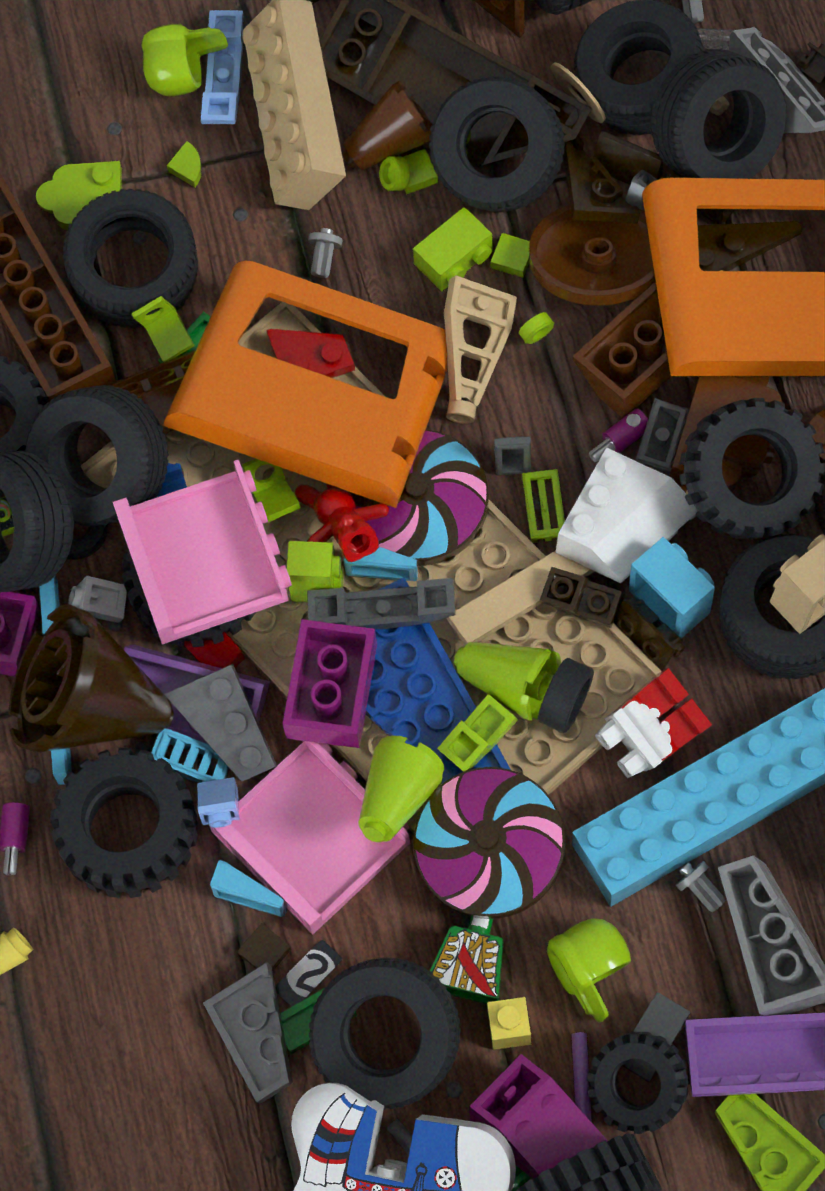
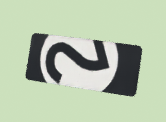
M320 940L275 986L276 993L291 1007L298 1004L342 961V957L324 940Z

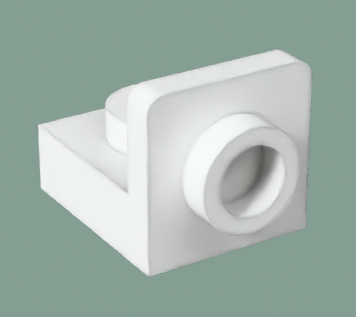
M86 576L77 586L72 587L68 604L87 610L94 618L119 623L124 617L127 592L124 584Z

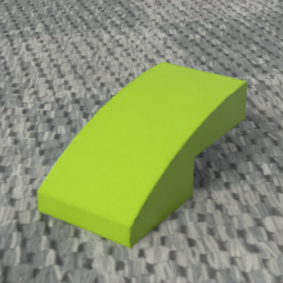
M488 694L465 722L461 720L437 749L463 772L471 770L502 739L518 719Z

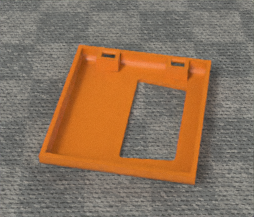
M663 178L647 185L643 190L642 197L670 375L825 376V272L703 271L699 267L697 209L825 210V180Z
M238 262L234 265L166 415L163 426L397 508L448 371L445 329L257 262ZM270 297L403 344L408 350L397 397L390 399L242 347L238 342L265 298Z

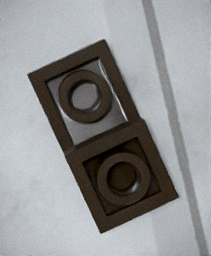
M551 567L540 602L585 620L612 628L623 593L622 591L588 581L586 577Z

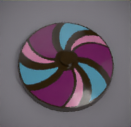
M426 429L397 508L388 506L389 513L386 517L366 521L376 532L379 547L416 559L417 566L440 563L459 554L479 534L487 516L489 492L484 469L477 457L463 443L447 434ZM349 492L353 496L356 508L380 504V502Z
M497 767L471 769L453 776L440 785L427 799L419 813L413 840L416 864L430 891L449 908L461 914L480 919L509 917L536 904L555 883L563 865L566 846L561 816L555 803L546 791L535 781L521 773Z

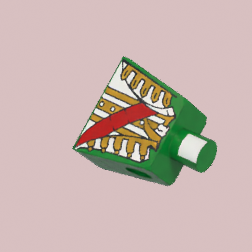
M470 917L468 929L457 926L449 928L430 972L433 973V976L438 977L440 982L447 987L446 990L450 992L451 996L483 1004L499 1001L503 939L490 935L493 919Z

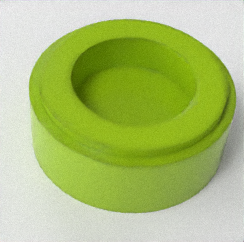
M389 156L382 162L379 170L382 186L388 191H401L406 188L410 178V169L403 157Z
M542 312L528 320L518 333L526 344H533L541 340L553 329L554 322L547 312Z

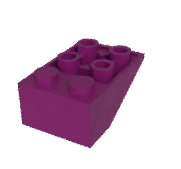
M522 1054L469 1106L470 1121L487 1124L498 1130L511 1146L515 1165L532 1179L540 1176V1173L546 1169L557 1166L564 1159H570L577 1155L578 1152L584 1149L593 1148L596 1144L605 1140L608 1142L559 1085Z

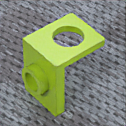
M162 296L132 313L133 318L146 328L163 362L176 358L194 347V343L175 307ZM156 308H160L159 311L150 315H146L148 312Z
M256 458L242 464L244 472L248 470L251 472L257 490L252 492L256 502H262L268 522L301 508L285 479L281 467ZM260 466H273V473L269 478L265 480L255 478V471Z

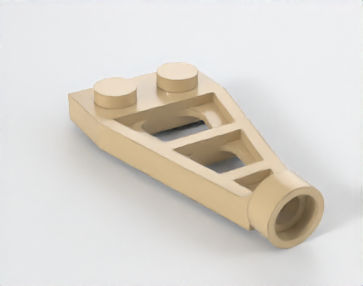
M459 276L449 279L444 309L450 396L446 417L456 423L469 424L474 422L476 407H478L512 329L517 297ZM465 319L489 327L490 336L483 349L466 344L463 333V322ZM462 355L481 362L476 381L462 377Z

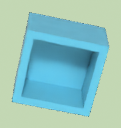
M662 537L631 564L629 592L637 600L642 599L659 617L658 621L662 625L665 623L679 637L683 638L710 614L715 589L713 586L714 582L704 569H696L688 561L686 552L677 543L671 544Z

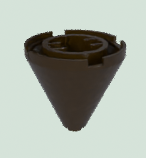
M70 604L62 605L47 616V620L53 621L45 634L38 631L34 632L19 662L10 694L8 714L17 717L18 730L11 728L10 733L16 745L41 753L159 734L164 728L167 729L170 726L174 717V711L169 699L90 612Z

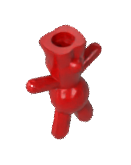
M301 484L295 489L294 494L297 500L313 509L318 521L323 524L320 529L308 538L307 542H327L334 536L344 558L348 562L360 560L374 553L379 548L376 532L366 521L386 517L389 513V507L386 504L380 503L356 508L353 496L348 491L326 484L328 489L322 493L306 484Z

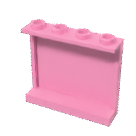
M239 459L233 461L235 466L234 472L131 507L127 497L113 502L162 644L289 601L286 591L287 587L292 586L285 565L279 567L274 556L280 554L276 539L273 533L266 535L263 524L268 522L266 512L261 501L254 503L251 492L257 490L250 470L243 472Z
M303 741L302 744L238 801L240 820H233L230 825L225 827H210V829L267 889L284 899L286 908L313 935L410 844L409 833L407 832L410 827L406 823L390 841L373 842L367 839L358 825L365 789L356 781L358 775L346 762L343 761L339 764L330 755L333 751L328 744Z

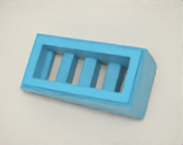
M382 547L355 562H348L345 558L343 560L347 576L399 580L404 577L406 581H417L418 578L416 559Z
M166 728L158 734L151 752L156 761L159 758H163L170 763L174 772H179L182 778L198 783L225 779L229 770L227 764L210 745ZM169 744L174 745L170 759L165 758ZM183 749H187L189 752L184 765L178 762ZM199 753L204 756L197 771L192 768ZM212 758L218 759L213 775H207L206 773Z
M218 861L210 883L214 897L279 917L285 916L287 909L284 899L227 862Z

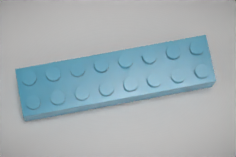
M825 688L572 832L573 848L610 907L825 784Z

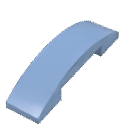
M210 10L208 27L221 30L227 39L228 47L208 54L206 86L202 98L201 124H235L238 114L242 75L243 11Z

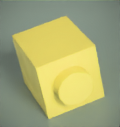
M525 997L487 1002L493 1050L531 1045V1032Z

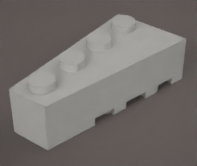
M753 855L718 867L759 1014L763 1016L787 1015L825 1003V964L767 865Z

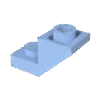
M234 777L197 783L198 813L203 825L209 824L210 827L220 828L230 825L233 820H240L238 801L240 800Z

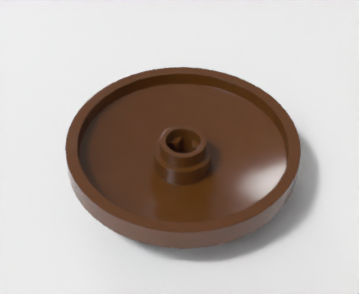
M570 204L550 213L534 229L529 243L530 267L535 278L552 294L578 304L612 305L639 297L656 281L645 211L639 209L638 224L572 220Z

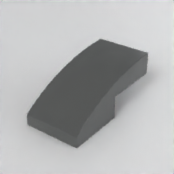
M657 992L633 1032L642 1033L644 1031L652 1033L651 1035L656 1037L662 1036L667 1039L666 1042L671 1046L684 1026L685 1020L690 1016V1011ZM641 1059L629 1060L622 1065L649 1083L656 1073V1069L650 1063Z

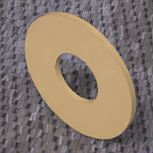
M553 63L550 66L551 72L563 91L592 108L588 116L598 123H603L606 119L604 111L591 92L568 69L559 63ZM571 85H573L581 93L586 102L577 95V93L572 89Z

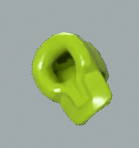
M168 24L153 28L143 36L141 45L143 49V72L147 84L152 90L168 97L194 92L200 88L202 82L200 57L226 49L228 43L224 33L219 29H211L210 27L189 30L182 24Z
M593 918L579 922L562 934L550 939L547 946V954L562 987L568 994L577 997L587 1015L593 1016L598 1023H601L609 1015L594 984L631 962V956L627 944L617 928L603 919Z

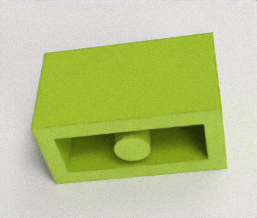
M463 207L413 248L414 265L442 292L448 287L449 279L454 276L464 278L466 271L472 266L482 264L488 259L493 250L492 233Z
M289 541L286 569L292 584L289 587L292 602H308L307 591L343 588L341 556H335L333 543Z

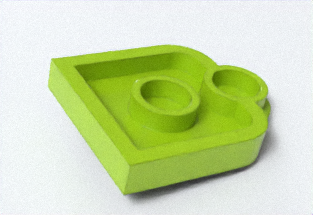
M120 161L68 164L60 167L54 173L53 180L43 183L38 188L36 200L39 207L48 213L54 214L57 224L61 228L68 230L73 218L77 217L76 214L82 210V207L89 205L91 200H96V197H102L107 192L112 193L111 191L115 190L118 192L122 189Z

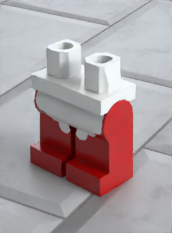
M669 668L659 672L614 712L604 718L607 723L595 734V737L606 750L611 749L620 741L629 750V753L617 761L618 767L627 778L642 771L655 768L695 736L712 726L711 722L692 698L682 702L660 721L657 719L689 695Z

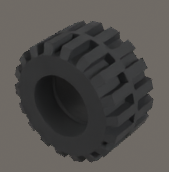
M644 1031L642 1033H627L607 1043L600 1049L599 1054L594 1057L591 1063L593 1065L592 1069L588 1072L587 1081H590L588 1095L589 1098L593 1097L595 1102L593 1108L596 1113L601 1112L605 1117L603 1121L609 1126L614 1124L618 1126L617 1130L622 1132L634 1131V1134H643L646 1131L653 1132L667 1124L682 1109V1105L688 1096L687 1086L690 1084L689 1075L686 1074L685 1069L687 1064L685 1059L682 1060L678 1055L679 1050L674 1045L670 1046L666 1042L667 1039L662 1036L656 1037L651 1035L652 1033ZM629 1060H644L650 1063L659 1074L661 1080L660 1093L653 1102L647 1105H636L629 1102L618 1089V1070Z

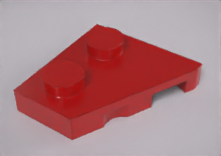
M282 329L266 330L276 359L330 378L355 371V364L345 339L341 334Z

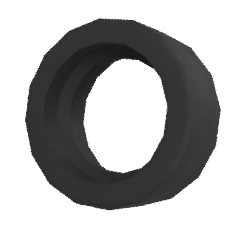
M570 658L563 660L543 698L538 714L539 722L562 733H566L574 723L586 699L593 680V669Z

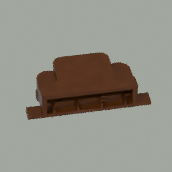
M769 376L698 377L669 473V477L685 493L687 487L686 485H681L680 474L684 473V465L680 464L681 453L687 450L688 446L685 444V441L689 434L697 429L696 424L702 418L710 415L712 411L738 400L764 398L767 402L773 400L782 402L780 394L776 390L767 387ZM757 435L741 436L727 446L722 459V474L728 489L733 495H735L741 476L746 478L753 477L759 473L763 463L771 464L775 448L762 437Z

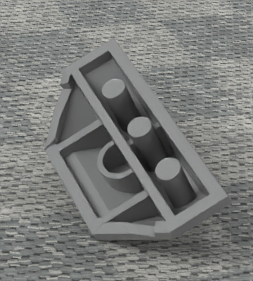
M755 27L733 30L730 34V51L764 65L774 74L782 88L786 103L784 133H813L825 130V99L794 62L775 44L762 38V33Z

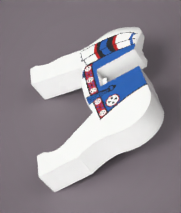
M324 1083L308 1090L300 1098L294 1109L291 1127L301 1164V1173L293 1191H511L513 1188L516 1166L511 1146L498 1130L487 1124L422 1114L415 1120L408 1163L386 1159L384 1165L378 1164L373 1168L384 1110L382 1104L376 1100L370 1102L346 1085Z

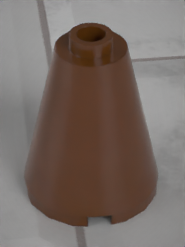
M401 81L396 82L388 89L343 142L345 150L342 151V155L352 169L358 166L363 171L383 162L389 156H398L430 142L429 135H431L430 129L433 124L413 96L408 98L404 92L406 87Z

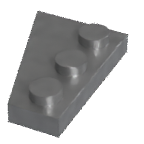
M234 665L227 666L164 694L241 781L277 766Z
M265 963L203 1002L257 1103L266 1101L293 1084L271 964Z

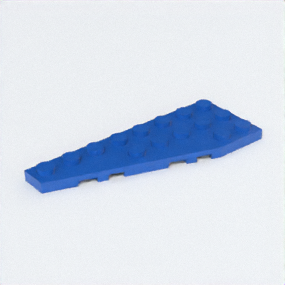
M403 577L379 590L409 587ZM429 622L398 628L375 629L377 649L366 715L387 735L407 737L405 743L417 747L420 742L433 750L444 764L441 783L443 784L463 771L437 748L461 720L465 722L476 709V706ZM497 744L472 768L497 767L511 770Z

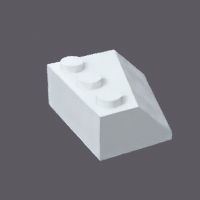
M606 448L558 533L555 553L622 583L630 576L631 564L662 537L669 541L677 534L680 527L689 519L692 520L696 517L695 514L698 510L694 504L688 505L684 497L687 494L671 477Z

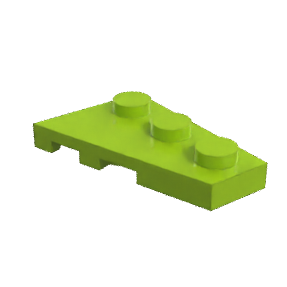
M756 1094L729 1095L716 1109V1116L761 1191H806L825 1169V1154Z

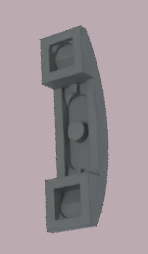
M454 579L416 581V587L348 593L345 592L344 588L307 591L308 620L373 629L398 628L441 620L456 615Z

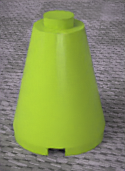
M468 642L465 647H460L454 659V666L457 668V673L461 678L487 695H491L496 701L522 718L533 721V718L538 720L539 710L553 675L561 664L560 654L551 649L481 642Z
M396 735L384 737L378 742L373 751L358 825L367 839L373 842L390 841L442 783L444 764L439 756L426 745L419 742L417 747L405 743L407 737Z

